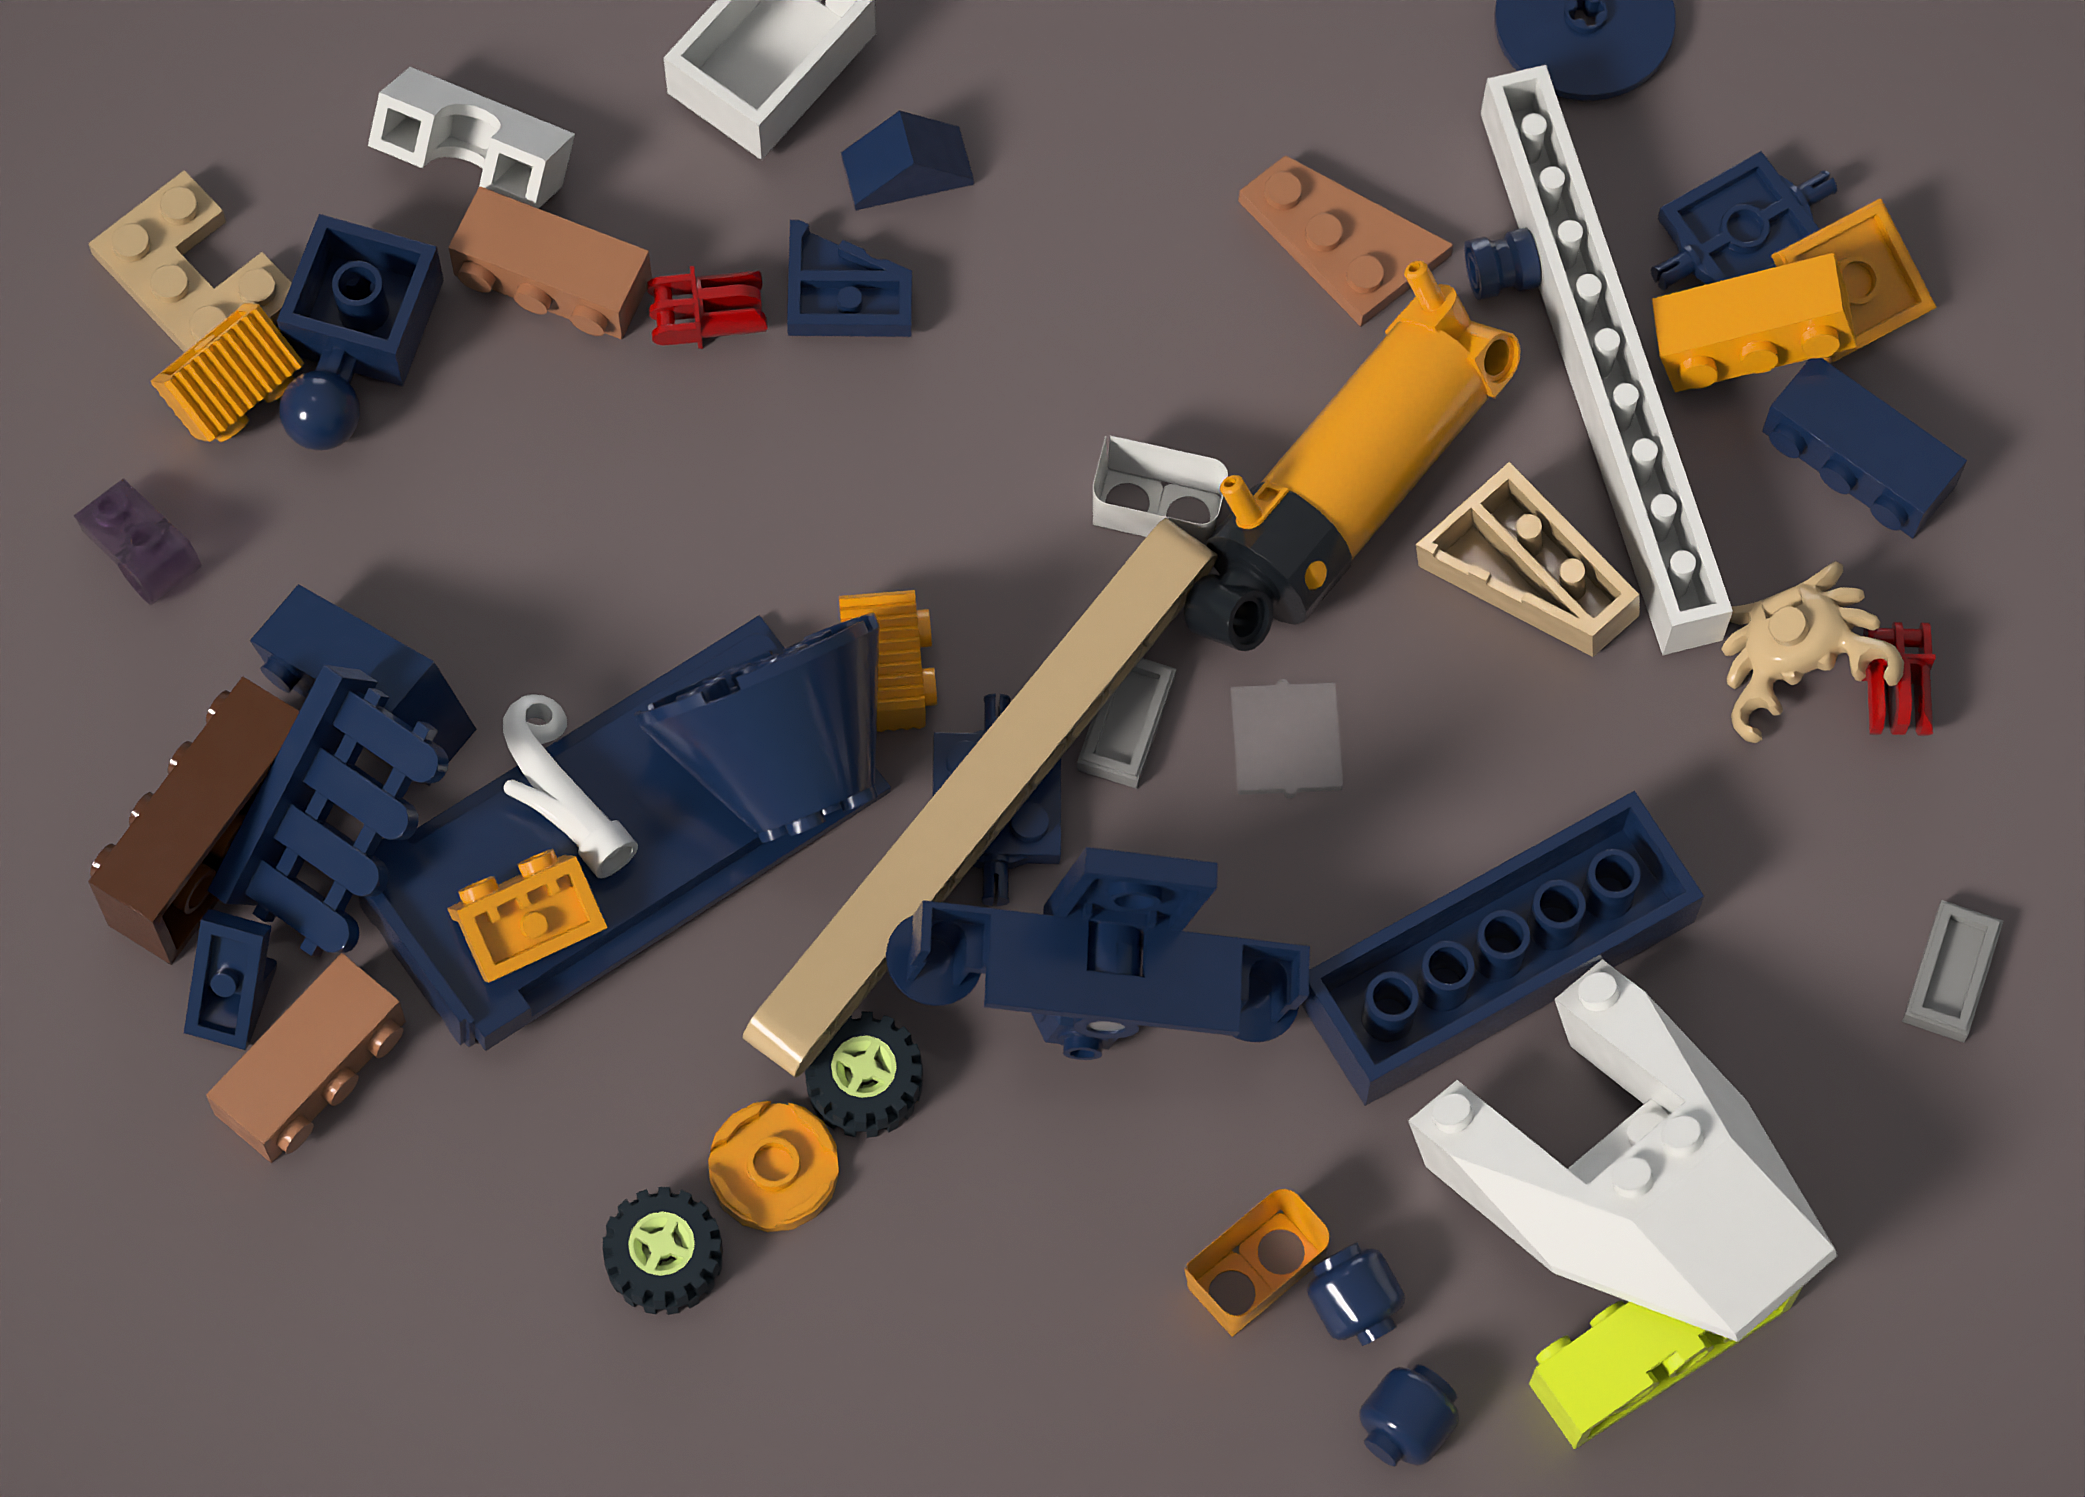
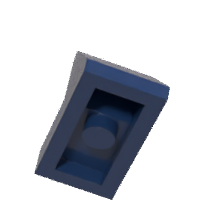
M212 909L206 912L200 922L184 1026L185 1034L243 1050L247 1049L276 972L277 961L267 957L272 926Z

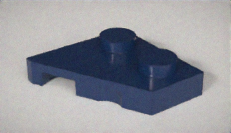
M790 220L788 336L911 337L912 270L887 259H875L869 256L865 249L845 240H842L840 245L811 233L809 224L801 220Z

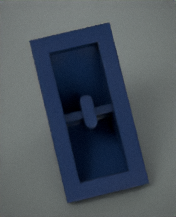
M900 110L841 152L855 211L974 185V178L960 127Z

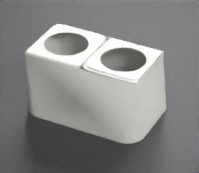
M1111 435L1107 462V442L1105 436L1093 482V525L1147 537L1160 521L1167 518L1207 546V540L1214 533L1223 495H1221L1220 499L1217 494H1222L1220 485L1228 477L1227 469L1222 462L1214 458ZM1164 481L1173 484H1168L1163 488L1161 483ZM1131 483L1138 485L1147 493L1150 505L1148 512L1105 503L1106 497L1115 486ZM1181 497H1194L1204 502L1208 507L1210 522L1198 524L1166 517L1167 509L1172 502Z

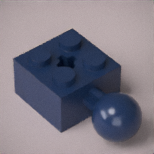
M323 214L318 215L277 319L279 331L298 356L318 362L315 371L298 376L287 386L280 401L279 413L281 423L288 436L294 442L307 449L323 451L340 446L352 436L360 418L359 399L355 390L350 385L354 373L399 386L404 385L444 281L437 246Z

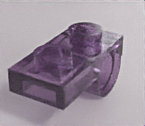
M124 478L74 515L82 531L117 564L133 589L149 605H153L202 567L190 541Z

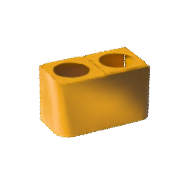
M1288 1189L1273 1191L1187 1263V1269L1184 1268L1187 1287L1233 1337L1312 1270L1311 1267L1326 1258L1329 1231L1326 1225L1295 1192ZM1287 1230L1299 1237L1304 1246V1259L1295 1271L1283 1275L1275 1274L1268 1271L1261 1264L1258 1257V1246L1262 1238L1269 1232ZM1240 1244V1246H1239V1253H1240V1254L1234 1253L1232 1250L1235 1249V1248ZM1223 1272H1240L1247 1276L1254 1285V1303L1248 1311L1241 1315L1233 1316L1226 1313L1209 1295L1211 1282Z

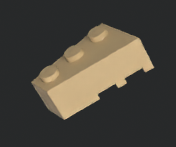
M1510 462L1416 544L1419 567L1592 657L1640 616V594Z

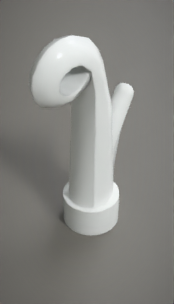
M531 694L523 696L510 705L503 717V734L508 749L532 787L516 780H508L504 784V791L509 796L541 813L563 831L579 847V856L598 878L608 877L623 868L637 852L638 844L619 821H611L589 799L541 745L554 741L563 735L567 728V717L562 707L553 699L544 695ZM531 718H539L547 724L534 725L526 721Z

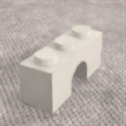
M409 67L379 92L368 146L421 168H424L432 160L442 157L467 160L483 169L480 187L539 209L563 186L575 134Z

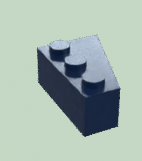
M299 584L250 640L265 662L260 668L265 677L281 690L290 693L294 689L305 698H307L323 665L360 669L378 682L375 689L390 697L384 709L412 728L420 721L427 722L438 730L433 742L444 749L448 757V763L477 730L433 660Z

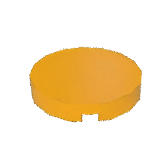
M771 1101L756 1102L733 1113L715 1133L708 1159L711 1189L722 1209L743 1226L765 1232L793 1230L816 1218L832 1199L839 1177L836 1142L827 1126L805 1107L789 1102L788 1105L782 1103L771 1104Z

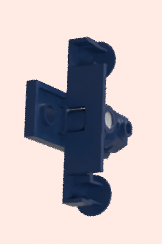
M1086 847L1044 904L1043 914L923 900L914 915L903 920L892 932L886 949V963L893 982L901 992L916 1002L930 1006L949 1005L963 999L974 989L981 974H986L985 1008L1031 1013L1045 1043L1062 1045L1063 1055L1068 1058L1093 1060L1102 1056V1049L1109 1050L1118 1038L1138 1033L1140 1025L1229 1035L1242 1041L1256 1043L1277 1038L1290 1028L1297 1016L1299 1006L1309 996L1310 946L1183 931L1217 889L1218 863Z

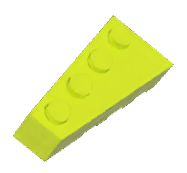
M1802 1287L1740 1341L1788 1311ZM1620 1300L1595 1316L1590 1321L1592 1328L1574 1341H1571L1567 1335L1542 1350L1535 1358L1539 1365L1535 1367L1529 1385L1572 1447L1577 1449L1740 1341L1731 1340L1632 1302L1624 1304Z

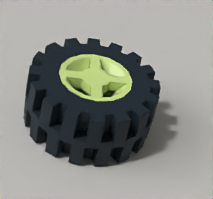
M867 1011L861 1012V1018L852 1019V1016H850L805 1071L807 1092L813 1109L817 1115L822 1114L825 1124L833 1130L839 1126L844 1129V1135L856 1137L857 1132H866L867 1138L878 1137V1130L886 1128L888 1132H891L898 1128L899 1121L903 1117L908 1120L914 1112V1105L916 1101L920 1100L922 1092L923 1067L921 1053L917 1043L914 1044L912 1042L911 1033L904 1026L900 1029L897 1028L894 1019L883 1015L881 1020L874 1019L873 1012ZM872 1079L878 1082L877 1084L872 1082L860 1088L863 1082H868Z
M658 1187V1193L649 1194L647 1189L637 1192V1199L631 1203L625 1199L618 1206V1214L615 1217L610 1216L606 1224V1236L603 1237L602 1249L604 1264L610 1282L616 1292H620L623 1295L625 1302L634 1308L637 1304L642 1306L646 1313L656 1315L657 1309L667 1310V1315L679 1313L678 1307L686 1304L691 1309L700 1303L699 1297L703 1293L709 1295L715 1287L716 1276H720L723 1246L717 1222L710 1215L709 1208L702 1201L699 1203L695 1202L692 1194L681 1190L678 1195L671 1193L670 1187ZM670 1256L677 1258L676 1260L671 1258L670 1260L662 1262L661 1265H659L661 1259H666Z

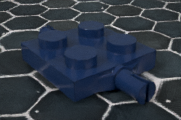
M1760 151L1660 207L1657 219L1676 243L1679 253L1651 268V274L1655 283L1659 281L1658 287L1666 290L1669 286L1693 274L1707 285L1776 267L1771 257L1772 254L1820 230L1813 221L1810 206L1837 192L1834 178L1829 179L1830 173L1822 170L1816 176L1795 186L1792 182L1779 175L1763 152Z
M996 693L984 696V730L974 733L934 732L932 797L1010 704V696L1000 694L998 717H996ZM1061 758L973 865L977 868H983V904L993 906L994 882H997V906H1004L1009 903V869L1027 863H1060Z

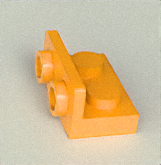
M549 849L518 863L521 874L497 884L495 877L490 876L458 891L462 901L447 909L452 920L459 923L485 982L494 981L607 928L576 856L562 855L557 857L554 849Z

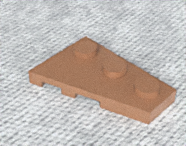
M1286 155L1239 192L1238 202L1360 327L1411 288L1404 275V271L1410 263L1424 261L1427 263L1430 271H1432L1452 255V243Z

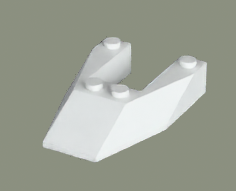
M1602 959L1554 1000L1570 1047L1644 1105L1568 1169L1565 1168L1458 1080L1410 1118L1408 1122L1425 1166L1551 1272L1738 1342L1837 1257L1835 1248L1747 1100L1645 991Z

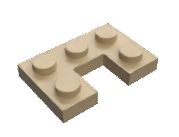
M185 170L88 243L92 255L184 353L244 303L259 304L274 325H278L277 319L292 283L263 252L254 257L216 288H213L183 255L222 226L226 219L223 210Z

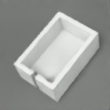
M716 0L664 57L667 93L762 160L876 34L875 0H825L826 6L820 3L821 0Z

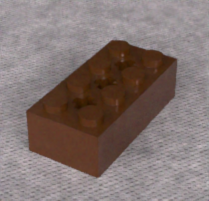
M243 676L231 692L225 690L216 697L207 712V724L193 743L186 741L176 750L168 765L167 772L169 775L154 794L148 792L141 797L131 812L129 818L130 827L116 845L110 843L105 846L92 864L90 870L91 878L88 883L108 926L172 965L200 927L203 916L209 909H213L220 900L207 890L298 716L299 710Z

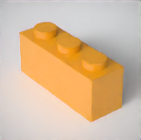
M1834 252L1652 298L1659 355L1675 392L1691 388H1704L1715 382L1751 373H1765L1775 367L1812 358H1825L1836 352L1857 347L1848 291Z

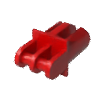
M690 266L689 274L660 276L650 279L647 282V292L654 296L655 303L649 307V314L657 322V327L651 333L652 341L658 345L698 342V349H703L702 338L766 332L768 329L767 317L762 312L760 290L763 286L762 273L760 270L695 277V268ZM693 294V298L673 299V296ZM695 318V322L675 324V320Z
M1893 622L1891 628H1879L1877 630L1864 628L1863 636L1884 640L1897 648L1904 661L1903 676L1898 684L1889 686L1883 677L1887 668L1886 660L1875 659L1866 668V677L1862 681H1867L1870 735H1881L1883 732L1886 717L1885 685L1888 688L1890 731L1892 735L1906 734L1911 721V684H1914L1916 734L1918 736L1932 735L1930 670L1936 655L1932 654L1930 623L1921 622L1919 629L1903 628L1902 622ZM1904 647L1918 648L1919 654H1907Z

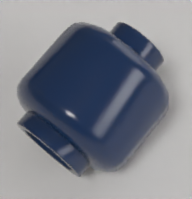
M1356 1242L1311 1267L1316 1277L1308 1284V1296L1333 1338L1346 1340L1356 1335L1361 1345L1364 1346L1397 1328L1391 1315L1402 1308L1405 1302V1295L1380 1251L1376 1249L1361 1250Z
M1416 1364L1412 1370L1403 1367L1392 1369L1386 1374L1359 1410L1360 1421L1369 1434L1364 1440V1444L1376 1457L1390 1466H1396L1400 1460L1414 1465L1427 1463L1458 1425L1459 1415L1454 1405L1457 1399L1456 1392L1443 1378L1423 1365Z

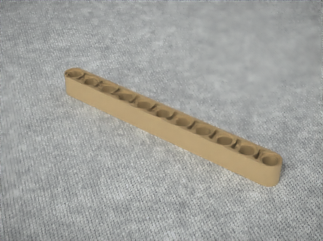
M1164 518L1155 526L757 1010L743 1033L742 1038L795 1078L806 1071L887 972L886 949L894 929L903 920L914 915L923 900L944 902L1181 611L1193 585L1212 570L1218 557L1217 553L1167 518Z

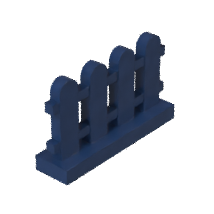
M323 665L207 890L225 904L256 906L252 914L263 922H273L277 916L305 936L300 947L311 956L320 957L324 950L331 953H347L357 945L360 936L359 926L356 920L345 912V909L353 894L375 897L386 889L389 882L388 868L382 860L374 855L382 838L406 840L416 832L419 823L417 810L411 803L403 799L412 780L420 783H436L445 776L448 770L446 752L433 742L438 732L436 728L427 722L420 721L412 728L384 709L390 697L375 689L378 683L376 680L360 669ZM364 747L394 767L385 785L355 765ZM334 804L364 824L356 841H353L326 822ZM305 860L335 880L326 898L297 878Z

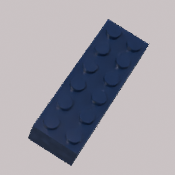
M1634 790L1309 969V996L1301 1005L1366 1106L1551 1003L1602 959L1612 967H1615L1694 923L1704 895Z

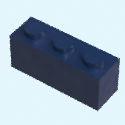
M1812 358L1806 362L1771 404L1762 432L1769 436L1770 442L1779 452L1790 458H1800L1817 470L1822 480L1831 489L1841 494L1852 495L1869 507L1872 515L1883 526L1891 530H1901L1912 539H1914L1956 487L1967 462L1965 458L1823 358Z

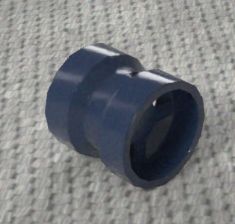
M1527 227L1506 232L1503 239L1491 241L1487 237L1465 241L1464 257L1471 289L1477 300L1496 297L1502 289L1514 287L1518 291L1540 287L1541 271L1534 239Z

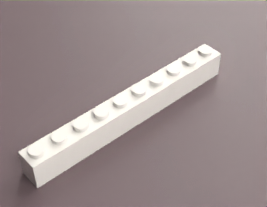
M1543 65L1487 78L1480 114L1519 229L1527 227L1534 239L1541 271L1539 289L1662 655L1723 641L1733 610L1547 67Z

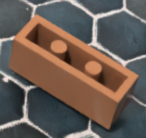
M480 186L448 247L453 273L467 287L478 292L488 293L494 290L510 296L521 307L536 314H546L549 311L569 319L579 330L593 336H602L606 333L622 340L647 290V282L652 279L648 250Z
M341 953L206 1094L214 1115L271 1164L283 1151L287 1154L294 1152L312 1132L314 1127L312 1120L329 1103L332 1106H336L352 1092L359 1079L357 1073L373 1056L378 1059L384 1057L398 1043L403 1034L401 1026L406 1022L400 1001Z

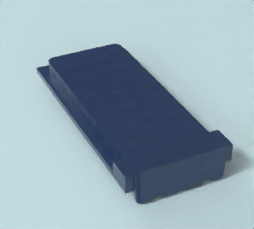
M760 615L545 748L589 799L611 821H619L638 844L637 852L633 858L616 873L605 878H598L579 856V847L563 831L532 807L505 793L504 784L508 780H516L532 787L518 765L419 826L410 838L406 840L383 838L380 841L374 855L387 866L389 882L384 892L378 896H358L360 906L370 922L380 931L388 947L429 1004L442 1017L459 1045L465 1043L468 1047H471L475 1044L476 1037L484 1050L487 1051L891 792V786L878 769L875 768L874 786L878 793L877 798L846 811H843L841 808L824 815L826 819L824 823L793 836L787 833L762 843L758 833H754L638 726L634 713L640 710L642 712L648 711L647 705L772 650L773 655L784 653V646ZM549 849H554L557 857L562 855L576 856L607 928L494 981L485 982L459 923L452 920L447 909L462 901L458 891L490 876L495 877L497 884L521 874L518 863Z

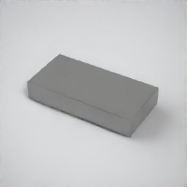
M1141 658L1093 717L1077 761L1078 771L1136 789L1138 788L1176 677V668Z
M1941 900L1902 1022L1963 1043L1965 1042L1970 1031L2003 920Z

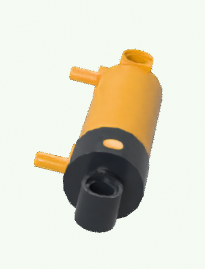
M1414 261L1406 267L1404 275L1415 294V298L1385 330L1386 337L1261 483L1249 490L1243 478L1239 475L1228 476L1221 483L1220 491L1232 512L1207 540V547L1218 554L1214 568L1220 575L1209 574L1203 576L1189 591L1184 605V618L1187 627L1195 634L1246 652L1255 649L1265 640L1270 632L1273 618L1293 625L1304 622L1347 572L1353 558L1477 413L1489 396L1495 398L1512 378L1520 361L1521 348L1516 336L1513 333L1471 321L1453 287L1446 284H1437L1426 262Z

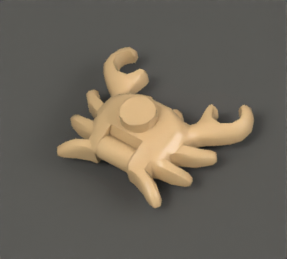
M1835 561L1808 580L1766 599L1751 604L1731 606L1733 613L1729 622L1748 625L1732 633L1722 647V651L1726 656H1733L1741 651L1732 663L1726 678L1727 683L1730 687L1736 689L1741 686L1747 674L1751 670L1754 671L1751 681L1737 699L1731 713L1733 728L1745 741L1757 743L1762 740L1761 731L1749 725V716L1754 710L1766 708L1772 715H1781L1783 712L1782 705L1773 691V683L1775 681L1783 679L1788 684L1795 685L1802 679L1805 673L1818 668L1829 671L1834 668L1837 656L1840 653L1848 654L1851 673L1856 681H1862L1866 677V668L1875 659L1887 661V668L1883 677L1889 686L1897 685L1902 678L1904 661L1895 646L1884 640L1860 636L1852 632L1853 627H1862L1869 630L1880 628L1881 622L1876 615L1861 609L1842 608L1861 602L1865 598L1864 591L1859 588L1844 587L1828 591L1842 575V564Z

